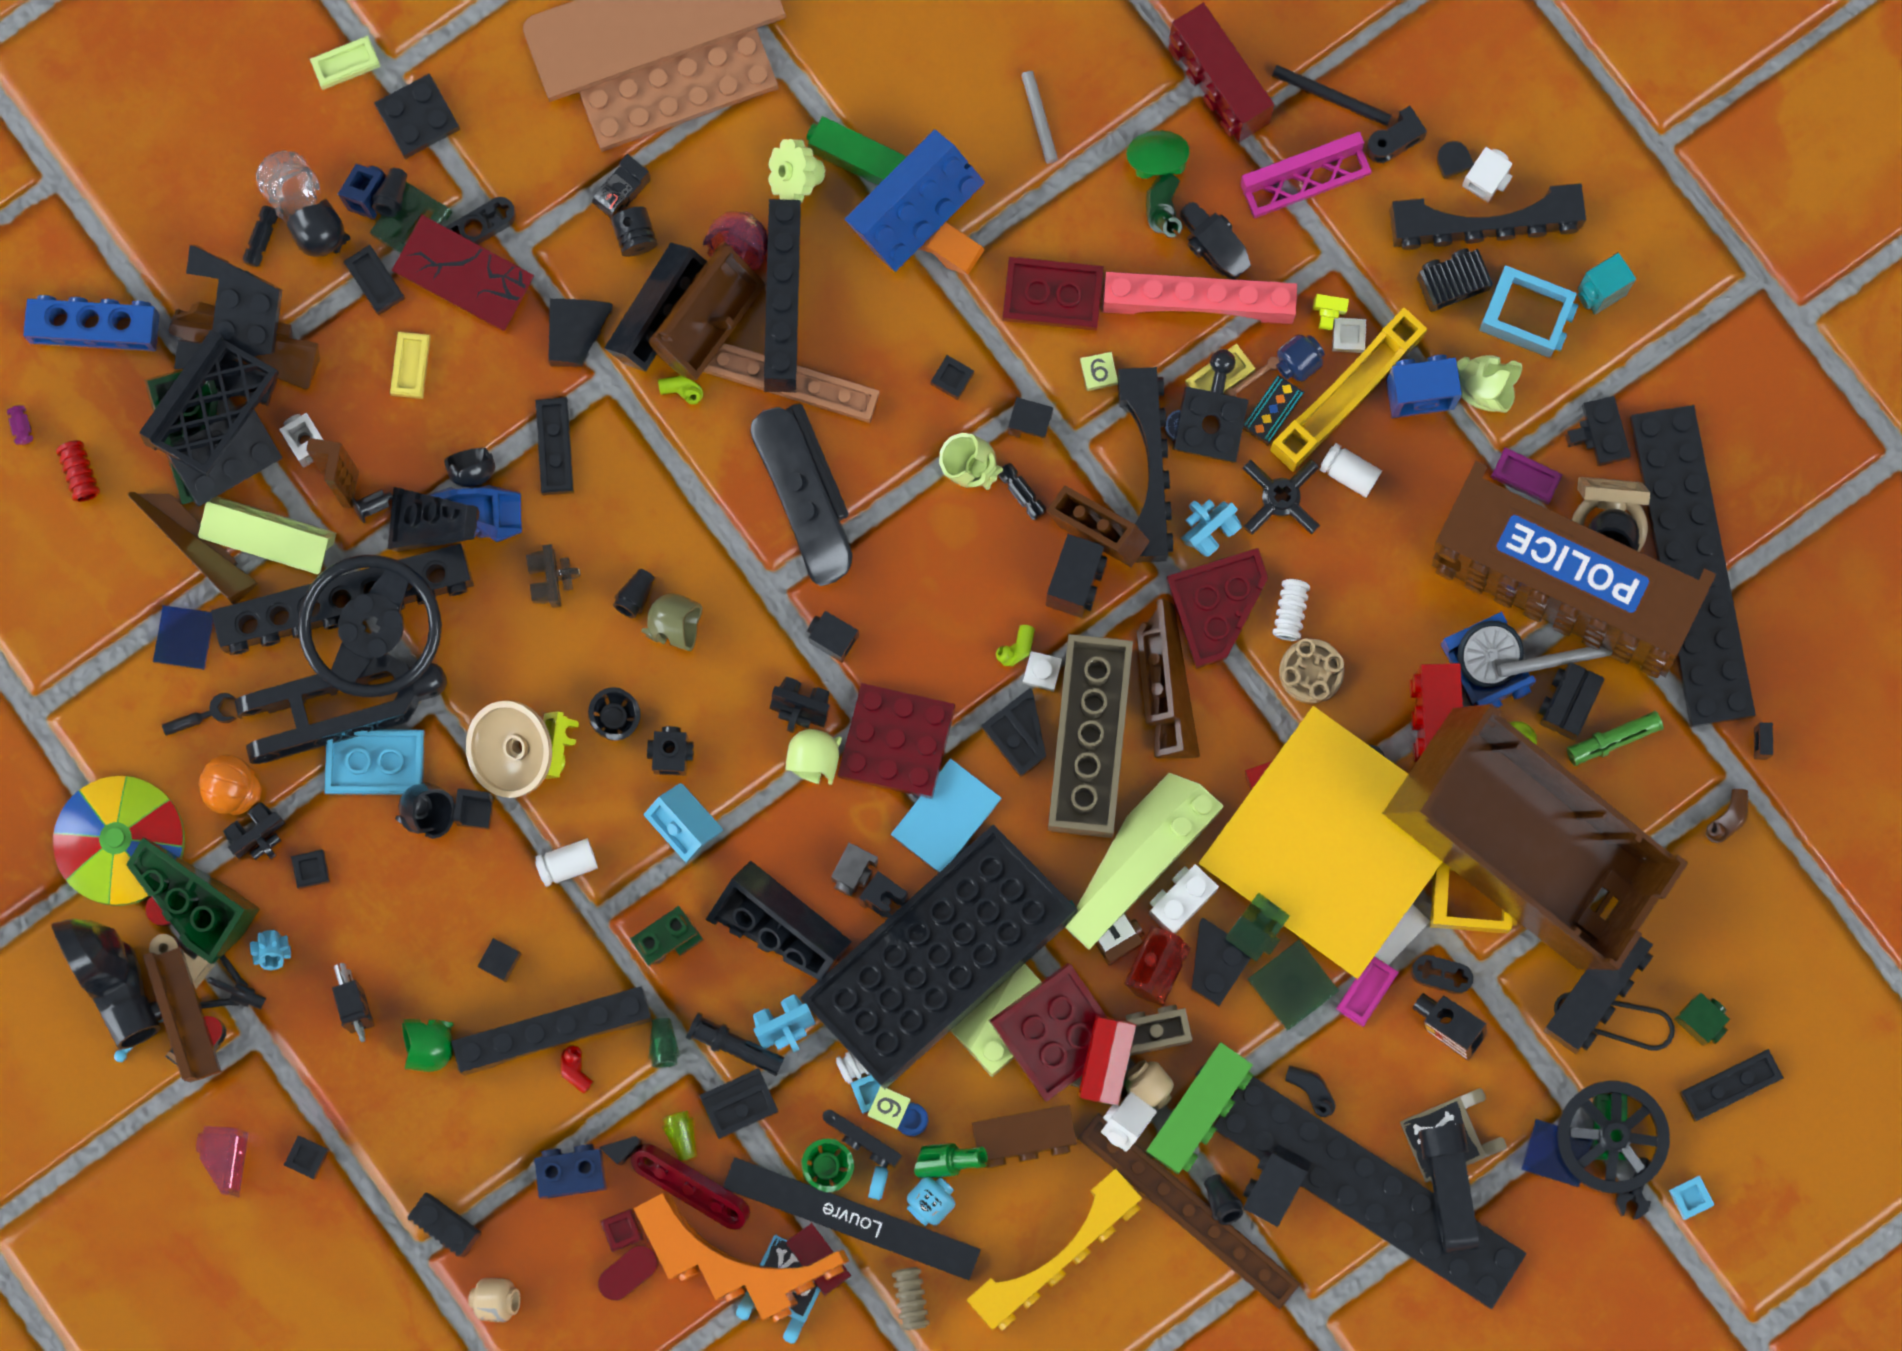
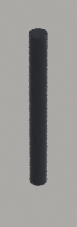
M1276 65L1272 74L1277 79L1384 126H1388L1392 117L1389 113L1282 66Z

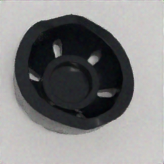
M614 687L598 692L591 700L588 709V719L593 730L609 740H622L631 735L637 728L641 716L639 705L634 697L625 690ZM605 698L609 699L608 705L605 702ZM623 701H627V704L622 707ZM594 712L600 714V716H595ZM628 718L634 719L633 721H627Z

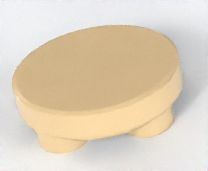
M1302 639L1293 644L1285 652L1279 668L1281 684L1285 691L1299 702L1307 704L1324 702L1338 691L1343 682L1344 660L1329 643L1318 639Z

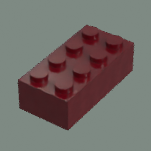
M1201 3L1174 20L1171 25L1168 49L1176 61L1181 60L1187 68L1185 72L1190 82L1194 86L1199 85L1205 94L1203 99L1207 107L1212 112L1216 110L1222 118L1220 123L1225 133L1229 137L1234 136L1237 142L1240 143L1268 125L1274 109L1273 101L1205 3Z

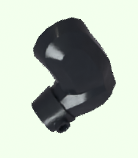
M69 919L51 924L54 935L81 987L94 1000L116 1046L120 1050L131 1048L156 1035L161 1029L159 1020L163 1018L157 1001L150 1002L144 993L141 969L133 947L123 942L114 928L92 920Z

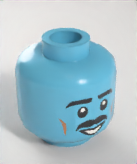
M925 1177L907 1195V1201L910 1205L906 1209L924 1226L928 1223L938 1225L955 1207V1200L951 1196L954 1189L941 1177L937 1181L930 1177Z

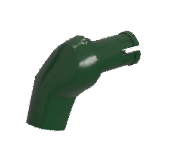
M1171 173L1158 175L1147 191L1146 215L1149 226L1153 231L1164 233L1167 237H1176L1177 235L1173 231L1176 230L1180 233L1182 223L1176 218L1172 197L1180 180Z

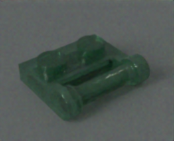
M406 182L402 210L397 212L395 217L382 215L370 231V234L401 254L405 246L404 242L414 230L421 215H424L427 210L433 212L429 219L440 225L444 220H448L453 212L444 204L437 202Z

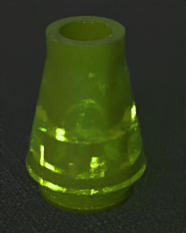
M685 1110L663 1117L664 1126H662V1129L675 1150L678 1160L684 1161L698 1156L695 1145L693 1117H689L688 1111Z

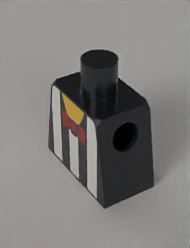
M1423 993L1412 1008L1426 1018L1424 1024L1425 1029L1467 1061L1470 1060L1487 1036L1485 1022L1444 995L1436 1002ZM1445 1017L1452 1019V1021L1447 1024H1443L1440 1022V1020Z

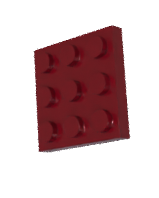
M861 683L838 777L933 799L956 708L955 704Z
M1066 963L991 1018L989 1023L1042 1099L1047 1102L1082 1076L1095 1016H1107L1072 965Z

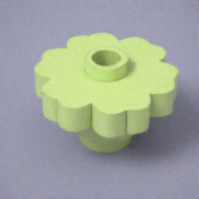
M783 139L780 148H774L772 151V156L769 160V168L772 172L769 175L768 181L773 195H779L780 200H801L802 203L804 195H810L813 187L822 183L825 176L824 164L813 156L812 149L805 147L804 141L800 139Z

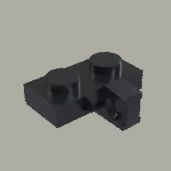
M1610 396L1583 403L1582 409L1585 420L1580 421L1581 428L1570 430L1565 435L1568 447L1586 444L1587 450L1594 449L1598 466L1629 459L1631 455L1615 397Z

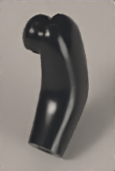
M1289 1065L1285 1081L1300 1087L1307 1093L1319 1117L1332 1115L1336 1107L1335 1101L1320 1074Z

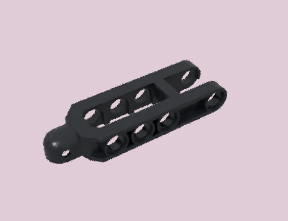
M385 654L382 657L373 658L355 683L368 684V682L388 676H393L396 679L413 666L409 667L408 664ZM431 663L426 672L416 682L398 692L394 701L310 725L304 704L307 703L306 700L329 693L333 696L338 694L337 691H339L327 684L317 674L243 695L234 701L238 718L242 719V716H251L266 711L270 714L291 708L296 729L261 738L247 744L246 750L249 762L251 764H263L326 746L328 744L326 741L333 739L334 744L358 737L354 735L358 731L370 732L407 723L413 716L419 701L436 697L445 690L447 677L438 664Z

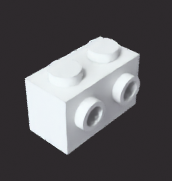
M1196 864L1190 870L1186 866L1183 867L1172 879L1175 883L1173 888L1168 893L1162 889L1149 903L1153 907L1149 912V916L1171 937L1185 925L1219 888Z

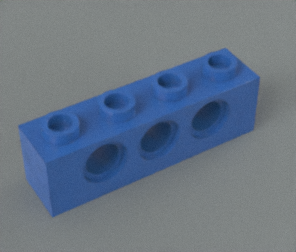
M38 295L37 299H27L23 336L30 344L156 351L160 314L149 302L133 301L132 305L120 304L117 300L101 299L100 303H91L81 297H70L69 301H58L56 297L49 295ZM67 314V320L63 325L54 326V320L58 315ZM92 316L99 317V322L96 326L92 328L85 327L88 318ZM121 319H131V323L126 329H117V324Z

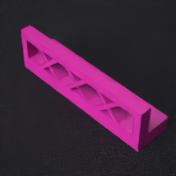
M1360 131L1242 175L1240 186L1254 219L1371 175L1372 171L1362 150L1364 141ZM1356 154L1362 169L1350 173L1339 167L1344 158ZM1338 161L1336 166L1331 165V163ZM1320 167L1333 172L1330 181L1324 184H1320L1310 178L1313 171ZM1309 172L1307 178L1302 176V174ZM1336 174H1339V175L1342 176V177H1339V178L1335 179ZM1291 178L1304 183L1300 193L1294 195L1282 191L1281 188L1284 182ZM1279 183L1278 188L1272 187V185ZM1307 185H1310V186L1313 187V188H1310V189H1308V190H1305L1306 187H1307ZM1264 189L1275 194L1271 204L1258 208L1252 193ZM1278 196L1284 198L1279 201H1276Z

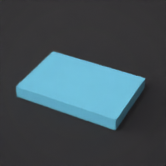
M379 729L370 732L358 731L354 733L358 737L334 744L333 739L326 741L328 744H326L325 794L403 795L409 787L423 783L424 730Z
M950 758L939 772L933 799L920 796L891 833V836L939 873L957 857L1002 798Z

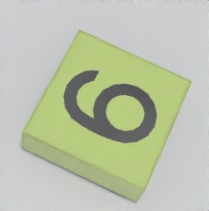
M1112 352L1080 358L1087 391L1118 385Z
M880 1086L867 1116L898 1130L911 1099L888 1088L884 1090Z

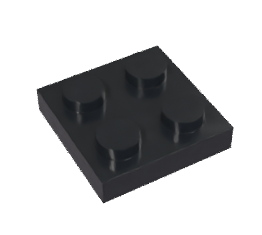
M430 73L374 102L405 159L461 130Z

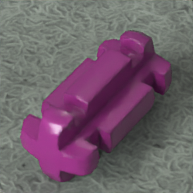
M18 405L9 408L7 415H11V418L8 420L12 435L17 438L14 439L15 444L25 445L33 441V436H29L31 427L28 415L23 413L26 411V408Z

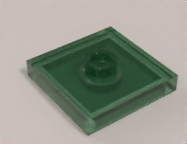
M1297 940L1247 979L1286 1031H1289L1339 992L1338 988L1300 940Z

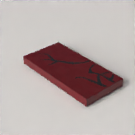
M421 215L392 268V272L504 332L535 277L526 270L424 215Z

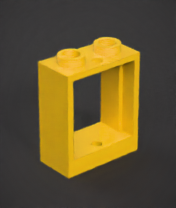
M1442 862L1432 878L1431 928L1508 933L1512 930V926L1517 925V920L1503 909L1501 921L1447 917L1449 871L1454 870Z

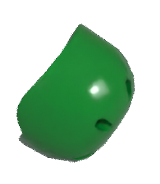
M820 1139L810 1144L804 1151L801 1159V1170L805 1180L811 1186L823 1192H834L841 1189L850 1180L854 1171V1160L848 1148L835 1139ZM819 1146L822 1147V1153H819ZM837 1150H840V1153L837 1156H835V1152ZM807 1161L812 1162V1165H807ZM839 1168H846V1171H840ZM816 1176L817 1180L814 1182L812 1179ZM830 1179L833 1181L834 1186L830 1185Z

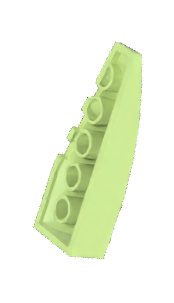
M1168 773L1127 815L1076 907L1078 912L1069 920L1065 928L1090 950L1206 829L1224 806L1201 784Z

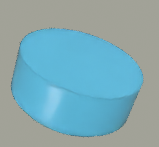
M875 1167L868 1198L882 1199L889 1171L887 1168Z

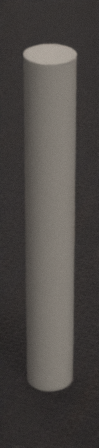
M1024 72L1021 76L1046 163L1056 162L1058 157L1034 72Z

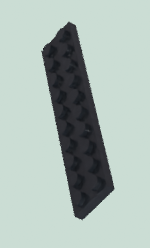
M1690 405L1631 415L1630 423L1642 483L1650 491L1647 509L1657 560L1698 580L1704 568L1716 574L1676 656L1690 728L1753 718L1756 716L1695 406Z
M1252 1077L1243 1091L1238 1088L1232 1098L1235 1101L1234 1105L1226 1117L1220 1116L1215 1124L1216 1132L1261 1160L1266 1150L1272 1153L1276 1144H1279L1311 1161V1166L1300 1185L1302 1188L1490 1310L1493 1309L1526 1256V1252L1476 1221L1479 1248L1445 1253L1441 1242L1433 1192L1257 1078Z

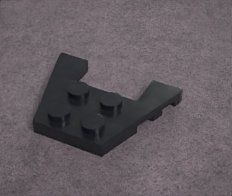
M190 245L186 274L217 278L219 280L212 330L222 335L225 341L252 356L275 353L283 289L234 266L229 261L211 254L198 245ZM178 340L174 369H184L201 343ZM227 352L220 362L236 360L238 357Z

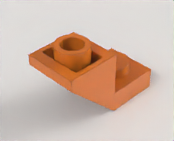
M946 222L919 248V250L934 254L947 269L966 275L970 273L985 250L980 244Z

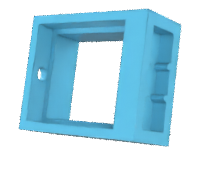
M1505 265L1479 331L1550 358L1554 350L1561 351L1567 333L1562 332L1565 322H1572L1578 304L1573 302L1577 293ZM1512 283L1563 302L1549 340L1498 320Z

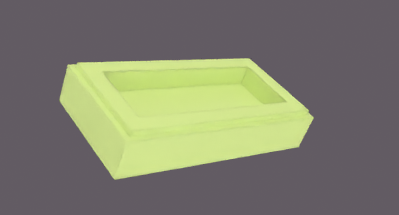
M368 36L310 59L322 90L381 67Z

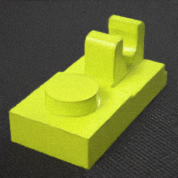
M1317 294L1313 301L1312 310L1320 311L1319 329L1331 331L1334 318L1338 319L1339 315L1346 314L1349 299Z
M559 711L545 713L543 717V722L548 729L552 743V761L545 779L560 777V773L565 766L564 746L576 744L575 739L567 737L565 730L568 727L577 728L579 722L568 719L566 716H563V712Z

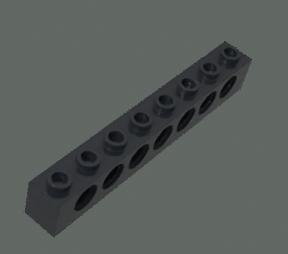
M461 543L398 560L415 570L427 582L435 597L446 593L449 596L461 595L468 591V587L474 586L465 549ZM367 568L338 576L329 583L316 601V603L320 604V611L311 618V630L324 627L325 630L338 628V621L343 609L336 607L338 597L348 594L353 599L361 594L368 593L369 589L374 586L385 570ZM434 570H444L445 577L441 582L432 583L429 581V576ZM311 584L211 610L220 648L225 653L230 652V655H238L248 652L249 647L261 644L262 647L272 646L280 643V638L290 635L293 638H299V610ZM414 587L406 591L400 610L405 609V604L416 601L419 605L424 604ZM278 612H289V618L285 624H274V617ZM251 619L257 620L258 626L254 632L249 634L243 633V625L246 621Z

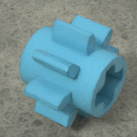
M266 930L258 933L257 942H250L253 964H260L266 970H276L283 967L284 959L291 958L288 936H281L275 930Z

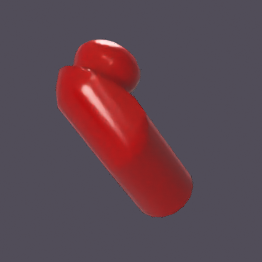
M570 1045L561 1053V1075L580 1092L585 1094L591 1088L594 1081L581 1072V1049L578 1046Z

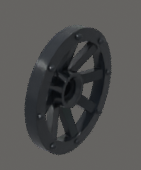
M1603 1081L1582 1089L1569 1100L1558 1121L1556 1140L1561 1160L1576 1180L1595 1191L1617 1194L1640 1188L1656 1176L1667 1158L1670 1132L1663 1110L1646 1091L1627 1082ZM1611 1093L1610 1121L1589 1100L1590 1098L1600 1094ZM1622 1095L1628 1096L1642 1105L1625 1122L1622 1121ZM1581 1107L1600 1128H1571V1123L1577 1110ZM1649 1114L1655 1126L1656 1136L1632 1133L1631 1129ZM1613 1130L1620 1133L1621 1138L1619 1142H1614L1611 1139L1610 1134ZM1570 1138L1597 1140L1598 1144L1576 1160L1570 1145ZM1631 1143L1656 1147L1647 1167L1643 1165L1630 1147ZM1608 1152L1604 1180L1591 1175L1584 1169L1602 1153ZM1619 1152L1623 1154L1637 1173L1635 1177L1624 1181H1615Z

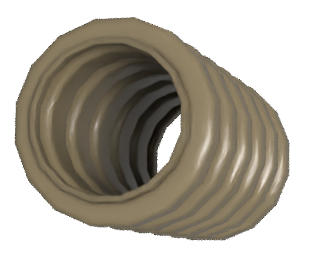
M918 1267L900 1269L892 1273V1277L896 1278L897 1282L894 1283V1288H898V1293L895 1294V1297L899 1298L900 1301L897 1304V1308L901 1309V1314L898 1317L903 1321L900 1329H904V1331L925 1328L927 1325H930L929 1320L925 1318L928 1310H924V1305L927 1303L925 1299H922L925 1290L921 1289L920 1284H923V1279H919V1274L922 1271Z

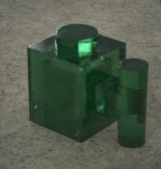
M1258 893L1225 939L1257 962L1263 952L1270 955L1280 942L1276 935L1290 915L1261 893Z

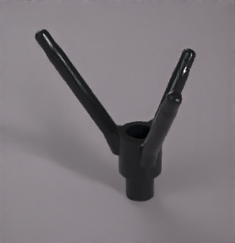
M222 955L219 960L232 976L236 985L234 987L209 977L207 979L209 984L231 993V996L226 999L200 1002L201 1008L239 1006L240 1004L245 1007L251 1005L261 1010L266 997L254 993L255 989L248 987V984L241 978L226 955Z

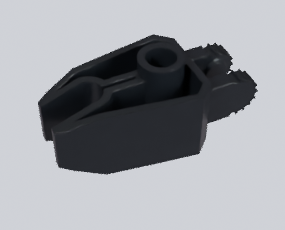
M1189 202L1180 210L1181 213L1179 214L1180 219L1191 232L1187 237L1189 241L1187 243L1188 247L1197 257L1200 258L1202 256L1217 273L1235 280L1251 266L1246 247L1232 231L1233 226L1225 216L1214 213L1210 217L1203 208L1199 207L1200 205Z

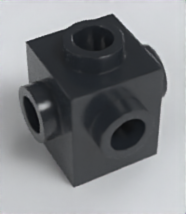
M665 726L662 727V731H654V740H648L647 759H652L653 773L655 775H687V761H693L694 742L688 741L687 733L681 732L680 727ZM668 748H675L672 753H666Z

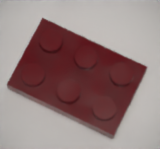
M1009 257L1002 321L1097 331L1104 266Z

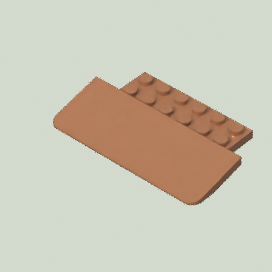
M575 0L529 17L524 23L523 32L549 102L579 92L601 152L777 90L778 84L757 28L786 18V14L780 0Z

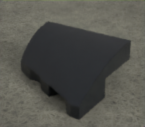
M550 298L548 358L550 366L583 367L589 356L591 346L597 341L604 322L613 311V304L591 300Z

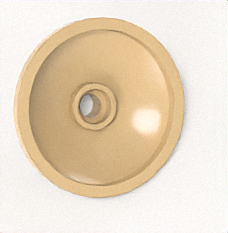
M498 701L484 707L472 720L466 737V756L473 775L485 789L501 797L513 798L529 794L544 781L552 761V743L545 723L533 709L517 701ZM519 742L522 745V751L519 749Z

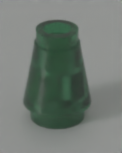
M670 1018L652 1020L648 1059L651 1060L652 1067L655 1068L676 1066L678 1064L677 1058L681 1055L672 1020Z

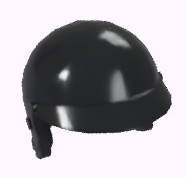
M1608 509L1600 512L1592 519L1588 526L1589 529L1638 551L1640 545L1639 527L1636 520L1629 513L1620 509Z

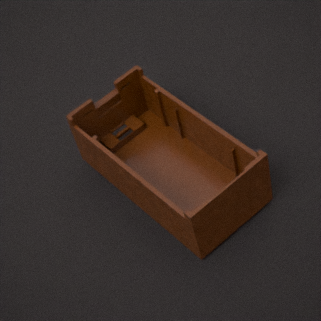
M1493 704L1453 708L1382 814L1577 969L1619 970L1642 935L1638 930L1658 899L1666 898L1688 862L1679 855L1669 853L1500 716L1501 711ZM1601 888H1604L1608 893L1594 912L1589 907ZM1614 896L1619 901L1607 919L1604 920L1600 915Z

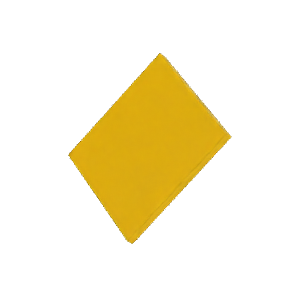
M1312 706L1198 864L1358 979L1442 864V861L1382 814L1408 776V773L1315 706Z

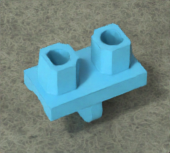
M1210 499L1202 506L1195 500L1190 503L1189 508L1193 514L1186 519V522L1191 527L1195 526L1181 537L1185 545L1194 547L1203 556L1208 557L1220 546L1212 537V532L1219 527L1226 537H1230L1239 531L1242 525L1234 514L1238 509L1232 502L1228 504L1222 501L1216 508H1214L1215 504Z
M793 994L781 1002L785 1014L773 1019L769 1009H763L753 1014L756 1027L753 1030L762 1048L766 1049L775 1044L779 1050L790 1044L793 1052L800 1050L796 1041L807 1036L804 1029L816 1024L807 1004H803Z

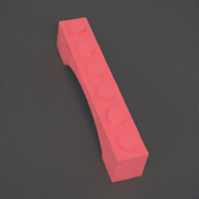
M1106 272L1103 313L1135 314L1151 311H1192L1242 316L1267 323L1293 324L1296 315L1297 283Z

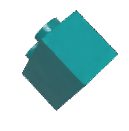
M1618 252L1586 272L1577 288L1579 300L1586 309L1591 308L1596 315L1625 297L1636 281V277Z

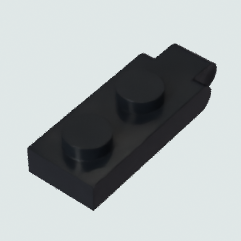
M826 1110L823 1113L824 1122L845 1135L842 1139L845 1144L856 1151H859L862 1146L872 1153L869 1159L883 1168H887L888 1165L894 1168L897 1166L902 1158L901 1154L834 1111Z

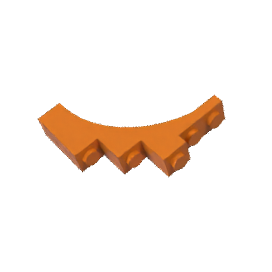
M669 1192L661 1193L634 1208L668 1279L679 1277L681 1282L699 1273L696 1268L699 1266L715 1300L726 1298L727 1302H730L745 1294L743 1288L746 1287L762 1321L772 1318L774 1323L791 1315L790 1308L798 1304L792 1293L793 1291L796 1292L797 1296L815 1287L814 1280L823 1275L826 1280H829L844 1272L842 1265L850 1262L845 1251L839 1250L810 1266L799 1268L760 1266L732 1257L705 1240L681 1214Z

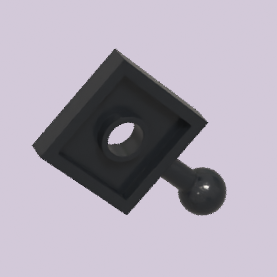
M1218 350L1210 359L1211 368L1215 372L1211 391L1192 387L1184 388L1172 450L1232 463L1236 462L1248 399L1223 394L1226 375L1233 371L1236 364L1235 357L1230 351ZM1208 415L1215 417L1219 424L1217 431L1213 434L1205 432L1202 427V421Z

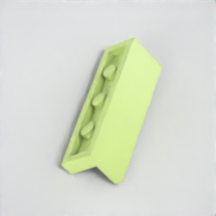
M216 496L206 502L198 537L319 574L322 570L326 550L334 545L336 533Z

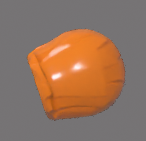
M219 755L211 759L203 769L198 784L200 796L207 807L216 813H230L231 815L243 814L256 806L262 791L261 785L255 776V770L240 757L234 755Z

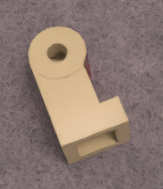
M160 934L152 939L149 951L159 955L179 947L182 948V945L174 937L168 934ZM184 952L195 989H197L216 964L208 963L199 955L193 959Z

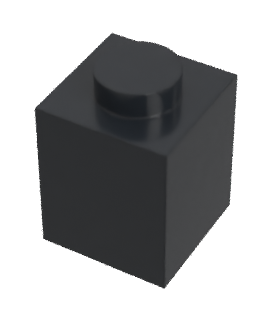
M824 611L821 618L816 615L807 629V632L810 633L808 637L809 643L841 663L859 637V632L856 628L827 611Z

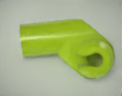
M682 375L658 379L660 395L677 392L689 404L694 405L698 404L703 398L701 386L692 379Z
M1020 625L1016 643L1011 646L999 647L996 652L997 660L1004 666H1014L1028 657L1031 652L1035 628L1029 625Z

